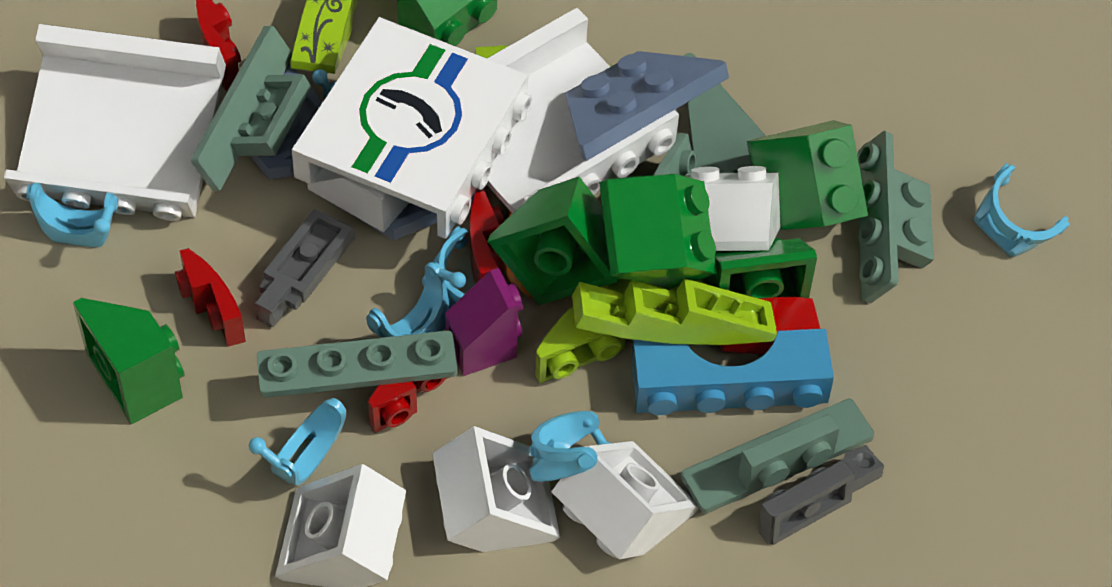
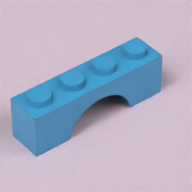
M826 329L778 331L772 347L764 356L752 363L741 366H721L708 362L695 354L687 344H669L633 339L631 369L636 413L668 415L674 411L688 410L713 413L727 408L747 407L751 410H764L771 406L784 405L810 408L829 402L834 376Z

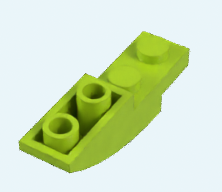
M619 278L618 282L601 288L625 293L632 280ZM702 279L696 280V282L702 283ZM656 286V287H660V288H663V289L671 290V291H674V292H676L677 289L679 288V286H678V287H674V288H666V287ZM572 306L551 328L536 350L535 377L539 384L553 378L562 379L568 377L577 368L596 360H609L616 356L620 350L625 349L626 339L575 328L574 309Z

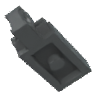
M313 209L264 270V280L259 286L260 292L263 294L255 303L258 313L257 320L274 327L286 314L288 307L297 310L302 303H305L355 239V228L317 209Z
M867 445L846 452L843 460L828 468L821 467L814 470L807 476L805 481L794 487L774 492L761 504L760 535L769 545H774L850 503L852 493L882 477L884 464L880 462Z

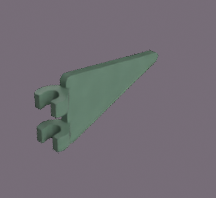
M687 53L684 55L688 57H696L692 53ZM718 84L687 102L692 150L695 151L697 156L696 168L717 167L719 168V173H738L739 168L751 166L747 140L766 135L722 85Z

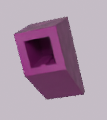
M499 268L490 270L445 312V329L453 334L456 361L463 376L517 358V338L522 337L518 312L523 310V305L517 287L514 283L507 285Z

